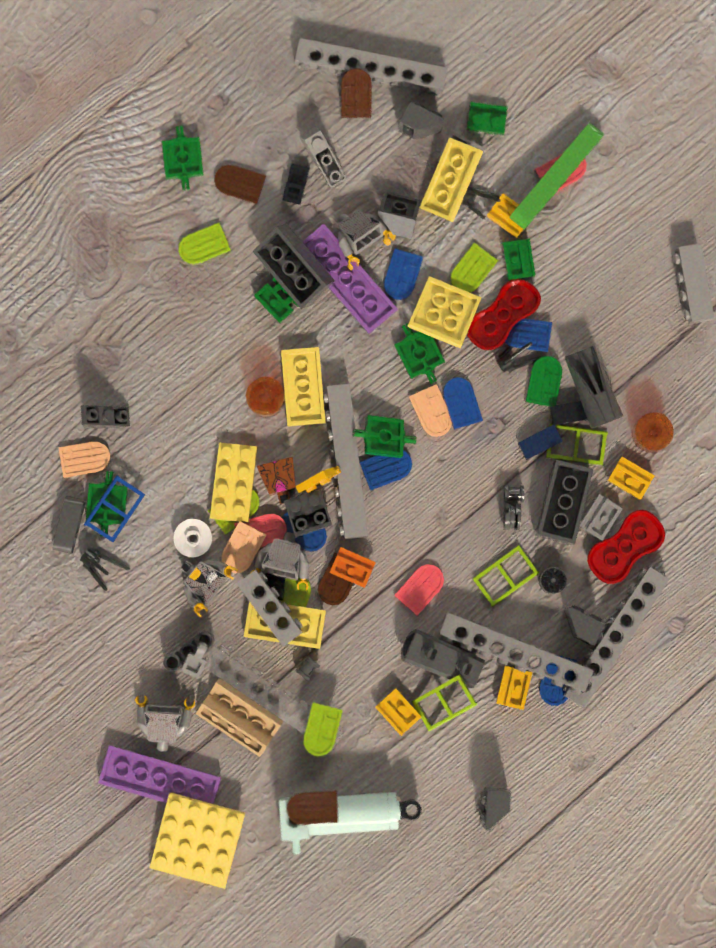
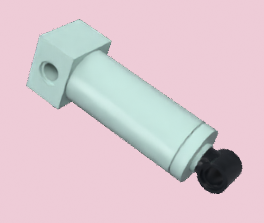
M396 792L337 796L339 823L300 825L290 821L287 815L286 807L291 797H283L279 799L281 840L292 841L293 854H300V840L309 839V836L398 829V820H415L420 817L422 809L418 801L414 799L397 801ZM414 804L417 807L415 814L410 815L406 812L408 805Z

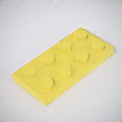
M449 137L420 209L453 222L483 151Z
M319 347L281 350L287 426L325 424Z
M219 442L210 519L249 523L257 446Z
M249 601L244 637L279 642ZM269 602L266 606L267 611L273 613L277 608L276 603ZM288 605L291 609L289 614L293 620L297 618L303 626L301 628L303 633L288 644L320 649L326 610ZM281 617L278 620L280 628L288 626L287 618Z

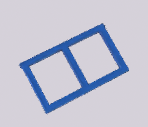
M116 475L84 525L114 542L145 494ZM117 481L140 495L128 514L105 501ZM102 503L125 518L112 537L90 523Z

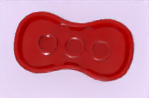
M514 279L505 283L495 301L488 308L474 315L467 332L469 340L483 350H494L500 347L506 341L513 326L520 320L532 315L538 309L541 302L539 291L524 279Z
M636 510L630 513L616 534L596 543L590 549L587 562L591 571L599 580L606 584L621 582L627 577L633 564L639 558L661 547L665 539L664 527L658 518L647 510Z

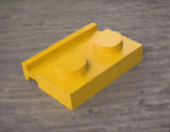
M503 193L500 196L501 201L494 204L487 217L518 238L523 229L509 217L519 204Z
M621 456L607 481L641 500L655 475Z
M339 466L323 470L295 487L298 493L304 491L307 493L313 492L318 489V485L321 484L322 486L329 483L331 478L341 473Z
M504 666L496 704L524 710L533 672L526 671L524 673L513 667Z
M396 688L375 706L400 736L421 718L420 714Z

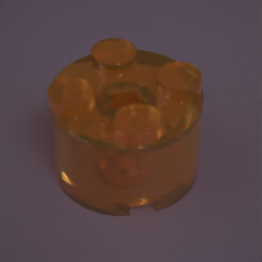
M260 377L248 386L246 400L254 414L267 418L277 415L282 410L285 403V394L277 380L271 377ZM265 393H268L269 397H271L267 401H263V398H261Z
M652 412L645 414L637 420L633 427V442L639 449L645 452H658L667 447L672 441L674 434L673 425L666 415L662 413ZM651 428H652L653 431H656V434H655V435H653V434L650 435V434H649V431H651Z

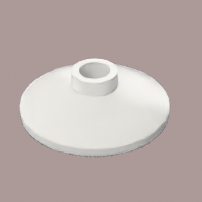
M185 520L178 525L174 532L175 547L184 556L199 557L205 554L211 546V530L201 520ZM192 535L197 536V540L195 542L190 541V537Z

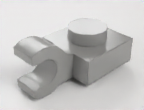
M200 641L195 654L188 653L181 667L182 672L199 679L207 662L206 659L202 658L207 649L206 643Z

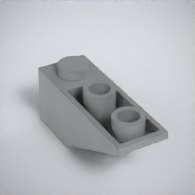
M314 127L299 136L331 189L347 179L321 130Z

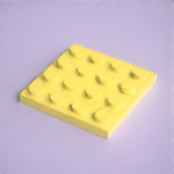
M170 792L150 868L225 889L245 813Z

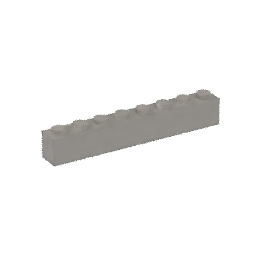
M350 383L327 386V391L323 392L325 403L329 402V410H326L327 422L331 421L332 429H328L329 441L333 440L334 448H330L331 459H335L336 466H339L341 470L340 474L334 476V478H338V486H335L336 497H340L341 505H337L338 516H342L343 524H339L340 535H344L345 539L368 537L356 437L352 436L355 424Z

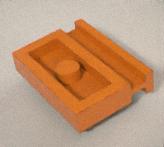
M340 547L329 573L365 588L376 562Z

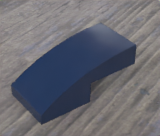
M552 425L518 442V445L527 460L563 441L555 425Z

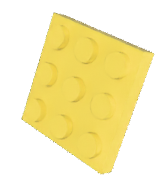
M429 276L408 327L461 349L482 297Z

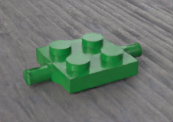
M176 126L177 138L162 141L166 180L180 179L182 190L186 191V189L190 190V178L204 176L200 137H184V126H180V131L179 126Z
M407 323L406 326H402L406 337L403 341L394 344V347L410 379L426 374L430 384L438 381L433 370L445 363V360L433 337L421 332L413 333L412 329L408 327L409 323Z
M367 415L365 417V429H353L352 432L353 437L364 438V454L402 458L405 443L416 444L417 441L415 440L417 439L416 436L406 435L403 419Z
M105 471V483H89L86 520L112 483L114 472L110 471L109 475V471ZM115 484L105 501L126 514L128 488ZM102 503L90 522L100 524L101 530L104 532L105 529V533L108 534L110 525H121L125 518Z

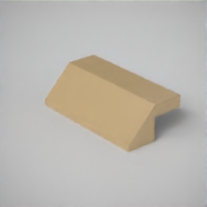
M221 678L217 680L196 715L259 757L284 722Z

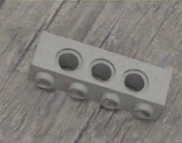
M254 570L238 582L237 585L281 645L286 646L303 633L301 630L303 626L297 618L293 620L289 614L291 609L285 602L282 604L279 601L278 597L280 595L274 587L270 588L266 583L268 578L262 571ZM258 586H263L265 589V594L262 597H257L255 594V589ZM271 601L277 605L273 613L268 612L266 608L267 604ZM281 617H285L288 620L286 628H280L278 625V620Z

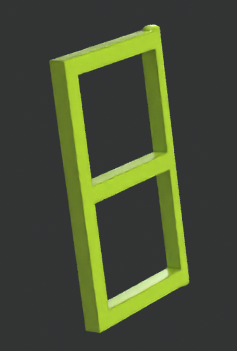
M564 425L555 426L557 429L576 431L573 457L551 454V448L547 449L546 458L603 466L607 431ZM580 432L603 435L599 461L577 458Z
M518 545L474 577L473 581L489 601L491 607H493L539 574V571ZM518 551L533 573L515 586L500 563ZM497 567L511 586V589L493 601L478 579Z
M460 674L412 701L428 731L478 705ZM458 680L471 704L453 714L440 690ZM436 693L449 716L431 726L418 702Z

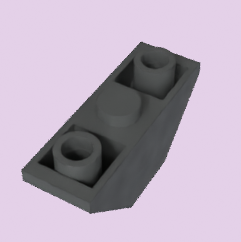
M81 405L82 426L98 429L129 427V407Z

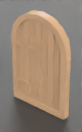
M437 384L409 396L421 426L427 434L439 437L445 435L450 430L452 422Z
M100 442L59 447L63 478L104 470L110 462L111 454L109 449Z
M239 521L224 547L221 556L222 562L238 570V572L232 571L233 573L244 572L253 563L267 534Z

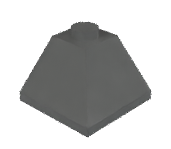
M384 192L378 215L393 235L412 239L421 200Z

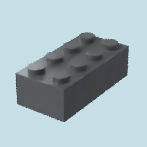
M287 223L277 226L252 251L300 309L310 306L335 282L333 277Z
M560 460L554 461L535 536L569 545L575 544L594 469Z

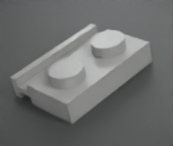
M598 494L580 522L579 527L600 541H603L623 508Z

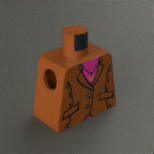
M292 457L257 466L269 495L277 494L280 504H285L284 501L290 499L288 491L296 489Z

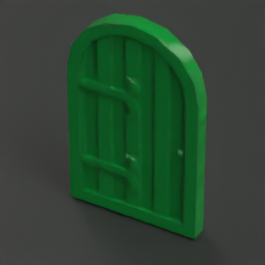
M543 356L534 363L525 402L540 406H556L562 378V366L556 358Z

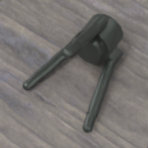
M468 186L461 204L470 208L482 219H486L469 202H474L476 196L500 202L501 195Z
M529 342L512 355L509 352L513 347L509 346L503 353L498 355L499 358L496 362L504 373L506 371L511 373L515 369L535 363L543 356L513 366L516 363L514 358L532 346V342Z
M89 548L82 555L80 561L84 563L83 567L90 572L103 590L107 591V587L92 569L96 567L105 575L109 574L99 564V557L128 571L130 567L101 554L98 550L92 551Z

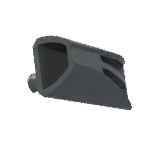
M592 346L566 356V363L591 429L623 417L594 347Z
M418 629L412 630L406 636L401 648V659L403 662L447 679H452L460 674L465 684L470 688L476 686L485 663L484 659Z

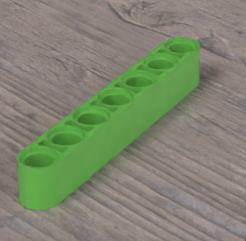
M589 122L509 218L525 230L598 144L604 133Z

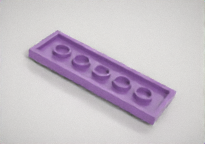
M322 224L302 241L335 280L329 289L368 334L372 333L398 311V308L360 265L357 267V264L352 261L350 263L353 266V270L348 268V258L344 256L338 239L325 224Z
M109 745L98 783L167 803L169 793L172 792L214 804L222 777Z

